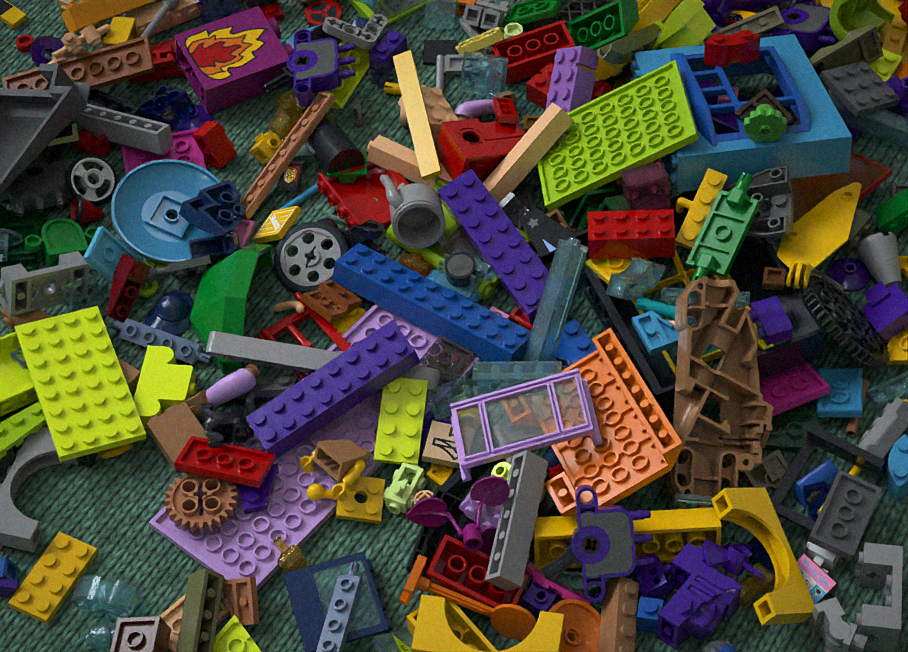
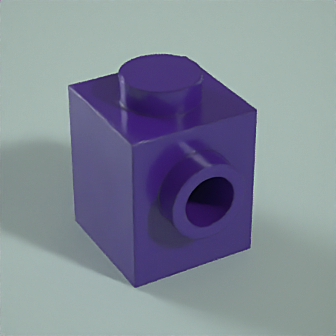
M536 582L531 584L521 598V606L537 619L539 618L540 611L549 612L558 603V594L545 589Z

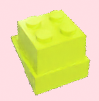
M683 0L673 10L664 24L660 19L657 20L655 24L660 27L661 35L651 50H656L659 47L668 49L703 45L704 41L712 35L711 31L716 26L704 10L703 6L705 4L703 1Z

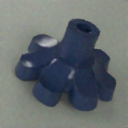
M376 63L374 65L375 70H370V75L373 76L370 81L372 84L377 83L379 88H383L384 82L391 83L389 77L393 76L394 72L393 70H388L390 68L389 64L384 63L381 66L380 63Z

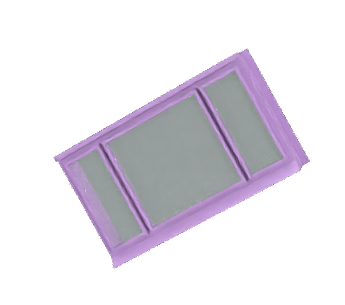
M578 368L450 404L452 411L451 423L463 482L472 480L471 467L507 458L526 450L532 451L586 435L591 436L594 446L603 444L587 379L582 380Z

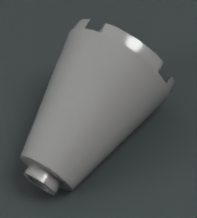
M881 232L860 241L861 246L859 248L858 246L855 247L856 253L877 283L882 281L887 288L895 283L900 286L902 278L897 238L892 232H888L889 235L886 236Z

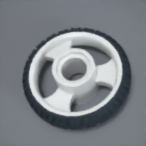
M97 155L81 156L74 160L67 170L66 185L73 198L80 194L74 185V176L80 177V186L86 191L82 197L94 206L107 202L113 196L117 187V174L113 166L103 157ZM83 163H97L103 167V170L100 171L93 168L86 171ZM88 176H92L95 179V185L88 181ZM104 180L110 181L108 191L98 198L95 193L96 189L103 184Z

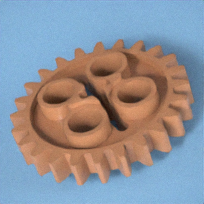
M182 472V479L175 477V484H169L170 491L165 492L166 499H164L166 513L169 514L170 521L175 522L176 527L182 525L183 531L191 527L192 533L197 528H200V532L204 533L205 528L208 527L212 532L214 525L221 528V521L228 523V516H234L233 509L238 508L237 488L233 482L194 473L187 475ZM201 484H203L202 491L204 495L202 497L204 514L202 516H200L201 510L199 505V486Z

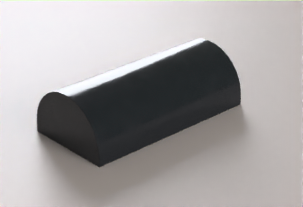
M328 112L304 143L328 174L365 164V158L361 151Z

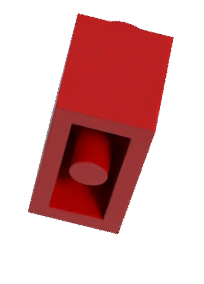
M207 121L192 134L210 167L222 168L237 155L234 144L228 139L225 128L219 122Z

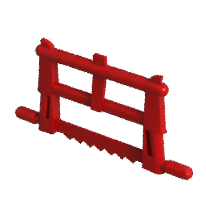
M296 292L294 298L304 305V312L298 313L296 311L289 317H284L270 328L262 329L261 335L257 336L258 339L278 342L275 337L289 331L300 346L315 348L296 327L307 319L312 318L342 352L351 348V343H346V338H342V333H337V328H333V323H329L301 301L303 295L300 292ZM293 371L300 380L308 376L305 372Z

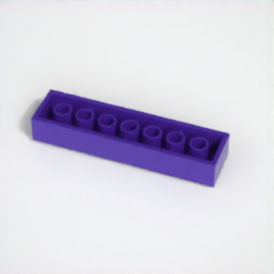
M472 169L437 190L443 206L529 323H533L565 302L564 292Z
M391 320L245 418L266 451L275 454L276 460L421 363L397 324L394 320Z

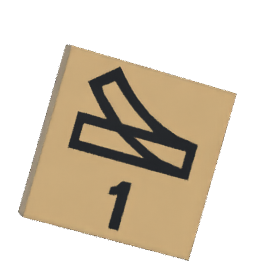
M432 421L422 461L460 468L452 424ZM462 427L467 456H469L475 429Z

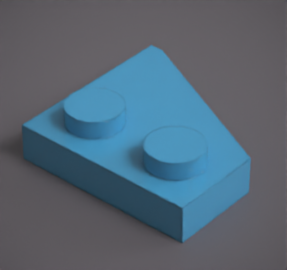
M654 311L632 317V324L650 355L678 345L679 332L674 328V324L662 319Z

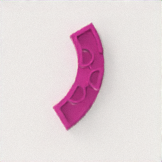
M530 560L527 561L525 573L533 578L534 582L547 590L552 589L563 599H578L589 605L591 604L584 594L554 578L548 580L542 573V570L536 567Z

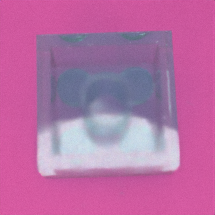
M464 52L459 91L486 97H498L505 90L508 58L481 52Z

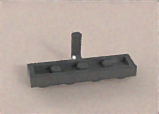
M282 376L256 379L254 388L234 399H245L248 414L250 415L256 411L255 398L277 397L298 383V377Z

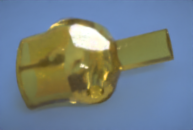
M281 536L274 539V544L281 552L277 563L286 572L309 567L310 564L305 559V555L298 545L293 544L288 547Z

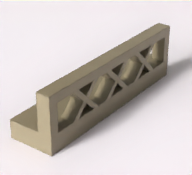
M776 5L712 32L709 38L714 34L731 35L742 30H749L761 35L784 25L785 22Z

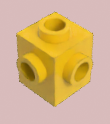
M270 130L265 134L260 133L254 139L255 144L249 152L264 165L271 160L283 142L277 134Z

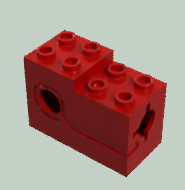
M478 118L442 122L436 143L439 162L442 163L452 180L472 169L483 183L526 133L519 123H498V121L481 123ZM529 173L526 175V177H525L522 181L528 179Z

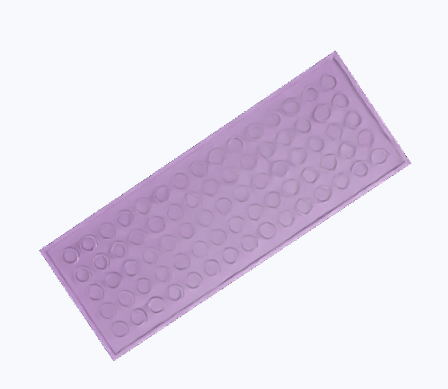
M375 304L342 335V338H346V343H351V347L391 320H394L416 351L421 361L417 366L440 370L439 367L436 368L434 367L435 365L428 362L429 359L433 357L432 359L435 358L433 361L438 362L436 360L438 357H441L444 345L448 348L452 347L458 353L461 352L462 355H465L448 374V376H452L454 379L472 358L453 384L446 383L440 376L437 394L427 393L425 420L430 412L433 413L481 364V359ZM335 343L328 349L329 351L343 353ZM453 357L451 359L453 360L452 362L450 360L447 362V364L453 365L451 369L456 365V363L453 364L455 362ZM463 359H466L467 362L465 364L463 363V365L460 367ZM446 365L444 366V367H446V368L449 369V370L447 371V373H448L451 369H450L448 366H446ZM440 370L442 376L445 379L447 373L445 374L442 370ZM383 388L275 460L274 464L278 463L279 473L276 474L274 489L269 496L270 501L266 510L245 514L238 483L233 482L237 488L238 508L233 509L234 516H228V523L220 522L221 528L214 525L211 532L207 527L204 533L200 532V528H197L192 533L191 527L183 531L182 525L176 527L175 522L170 521L165 507L149 521L150 527L205 568L224 575L223 580L256 577L258 591L336 511L337 500L323 498L320 501H312L307 496V489L310 485L317 483L322 485L324 489L332 490V487L335 484H339V482L316 462H313L315 470L309 474L305 473V470L300 465V459L304 456H312L318 441L349 439L360 448L367 447L371 453L370 459L366 461V468L360 476L370 477L382 465V463L374 462L373 458ZM255 432L253 438H250L246 443L239 444L241 447L267 452ZM203 484L199 486V505L201 510L200 516L204 514L202 497L204 496L202 491Z

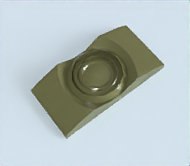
M869 25L852 30L847 33L842 41L818 50L809 59L818 77L821 71L860 61L870 64L884 56L876 26ZM822 82L825 89H828V87Z

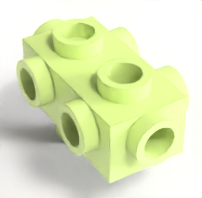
M403 462L400 469L395 470L393 482L390 487L385 489L383 495L386 507L393 514H400V512L407 514L409 508L411 509L414 506V496L418 490H424L426 485L424 469L416 464Z

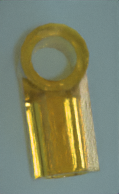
M760 562L752 567L770 581L766 584L748 571L746 577L739 582V585L742 586L739 606L745 607L761 592L767 593L775 584V575Z

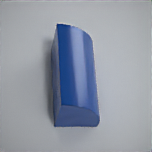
M829 459L796 482L794 498L808 512V496L806 495L805 488L822 484L826 500L839 471L835 464Z

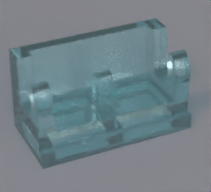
M464 375L428 391L427 397L429 400L427 404L436 421L452 415L450 404L477 397V394L467 376Z

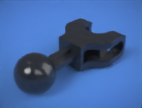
M322 218L317 221L327 223L340 231L347 241L349 250L357 243H360L386 256V251L377 247L374 243L375 239L384 234V225L382 223L367 220L361 226L354 225L349 230L339 229L336 222L332 219ZM326 241L323 244H330L332 241Z

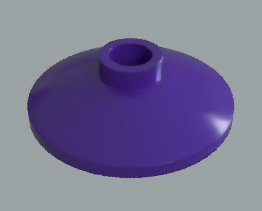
M53 36L39 37L31 46L30 54L32 61L37 67L40 66V63L47 64L52 61L51 53L65 45L61 40ZM45 54H49L51 58L45 57Z
M197 104L182 108L175 116V125L179 131L199 129L207 121H213V114H207L203 106Z
M841 258L830 265L828 277L844 286V291L854 292L863 289L868 284L870 272L864 263L857 259Z

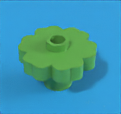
M761 104L755 111L749 113V117L744 118V133L749 134L750 140L758 143L764 140L769 143L779 140L781 134L787 132V118L782 117V112L773 109L771 105Z

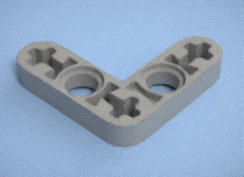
M373 14L365 27L361 29L337 18L327 17L322 29L327 34L360 48L371 50L385 31L388 20L381 14Z

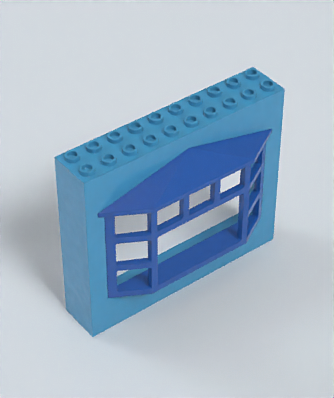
M795 34L760 38V53L757 59L742 65L740 64L741 62L729 63V67L704 64L705 44L633 52V60L630 61L633 77L630 78V82L673 60H676L680 68L700 139L661 157V161L665 162L666 173L670 174L671 185L675 186L677 192L698 190L708 168L728 176L724 187L738 182L741 172H745V176L747 173L754 175L766 169L788 166L790 179L849 172L852 135ZM773 73L785 96L777 97L776 100L782 106L790 105L800 124L787 126V132L781 134L779 140L770 143L764 140L758 143L750 140L749 134L744 133V121L738 118L736 119L739 132L717 135L711 114L735 112L748 102L738 101L728 81L729 77ZM720 79L723 86L700 88L697 81ZM728 95L731 103L708 105L705 97Z

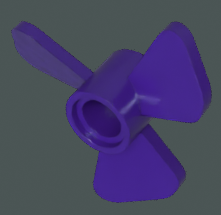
M710 540L704 541L702 550L708 566H722L727 572L738 576L742 575L744 570L747 569L766 584L770 581L763 574L748 565L753 545L747 543H727L723 548Z

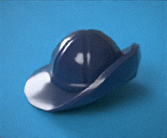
M173 290L166 293L149 310L145 324L172 335L181 334L191 325L190 315L194 305L192 297L183 290Z

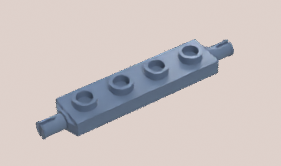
M126 318L124 323L115 320L111 321L115 325L110 324V328L120 331L119 338L146 348L148 345L170 347L176 359L194 366L199 361L211 364L212 361L205 358L213 360L212 356L202 353L203 346L129 318Z
M356 562L350 563L348 574L338 575L316 652H343L363 583L361 576H357L360 565Z

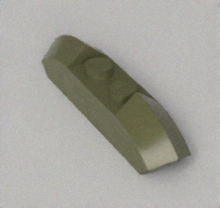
M654 23L597 49V56L612 64H623L627 57L634 55L633 52L650 51L656 42L660 27Z

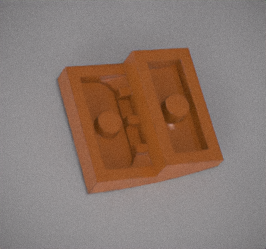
M332 280L320 282L317 290L304 293L301 299L303 303L328 322L336 321L348 315L359 307L363 301L347 288Z

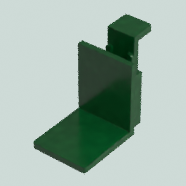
M622 186L588 191L579 198L558 207L569 229L577 228L575 233L588 229V212L630 211L631 208L624 196L620 195L623 190Z

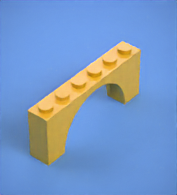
M724 488L711 499L719 520L736 523L751 532L764 546L774 566L775 586L773 591L765 594L753 603L761 625L805 622L812 616L814 602L766 488Z
M421 595L411 647L412 652H486L467 646L454 635L446 620L447 605L444 597ZM540 611L535 627L522 642L509 649L497 652H560L565 624L564 614Z

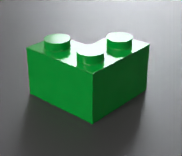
M908 188L874 209L879 229L889 234L888 232L896 234L908 226Z

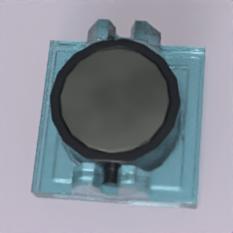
M456 249L452 255L445 253V261L440 260L439 273L433 281L471 300L490 273L491 266L473 258L468 253L460 252Z

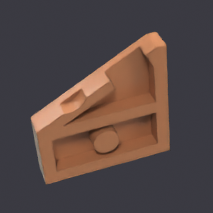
M256 577L223 580L222 593L225 597L223 602L230 611L231 618L235 614L242 625L260 624Z

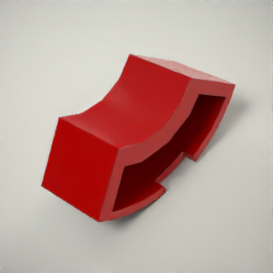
M742 30L731 35L714 34L705 42L704 64L729 67V63L741 62L740 64L742 65L757 59L760 53V35L749 30Z

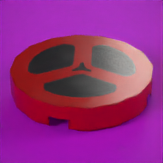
M317 0L306 8V22L313 27L323 25L327 17L341 20V7L332 0Z

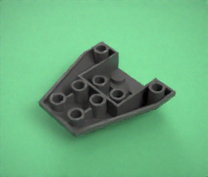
M788 166L770 168L752 175L754 179L749 186L747 195L752 199L759 200L761 205L746 236L767 238L785 235L793 231L794 196ZM737 182L724 187L722 190L730 191L732 188H735Z

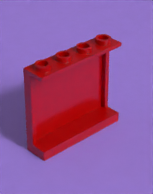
M370 162L367 163V175L357 176L354 183H340L337 177L326 179L322 173H319L317 187L319 192L326 196L329 205L336 209L339 218L346 222L348 229L354 225L361 226L367 220L380 222L386 228L392 224L389 211L390 203L386 198V189L380 181V176L388 175L394 183L396 190H398V186L402 182L406 185L409 183L402 174L390 169L387 170Z

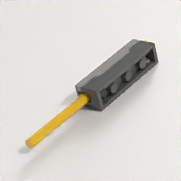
M897 397L892 404L888 403L883 410L882 417L878 416L873 422L871 431L867 430L861 438V443L859 445L855 444L884 459L883 466L888 461L889 453L894 443L903 435H908V399L902 400ZM850 463L852 469L849 474L857 477L861 472L869 477V472ZM822 505L821 508L817 511V514H818V515L820 514V511H821L823 505Z

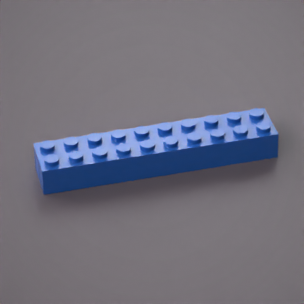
M357 243L335 261L333 282L506 373H509L530 353L534 336L533 332L365 245Z

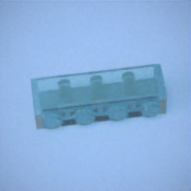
M562 361L473 362V396L484 395L562 373ZM562 383L554 385L556 396H562ZM547 387L516 396H549Z

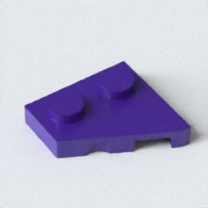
M278 463L272 465L260 488L238 484L245 514L268 508L269 496L274 489L276 474L279 473Z

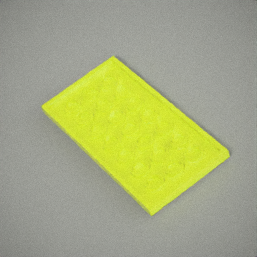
M98 306L14 326L60 462L146 439V432Z

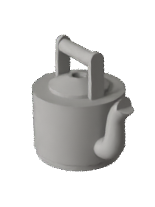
M381 175L380 181L386 189V198L390 203L389 211L392 229L396 238L402 244L411 248H425L437 241L440 245H445V216L439 194L432 187L420 183L406 185L402 182L398 186V190H396L389 176Z

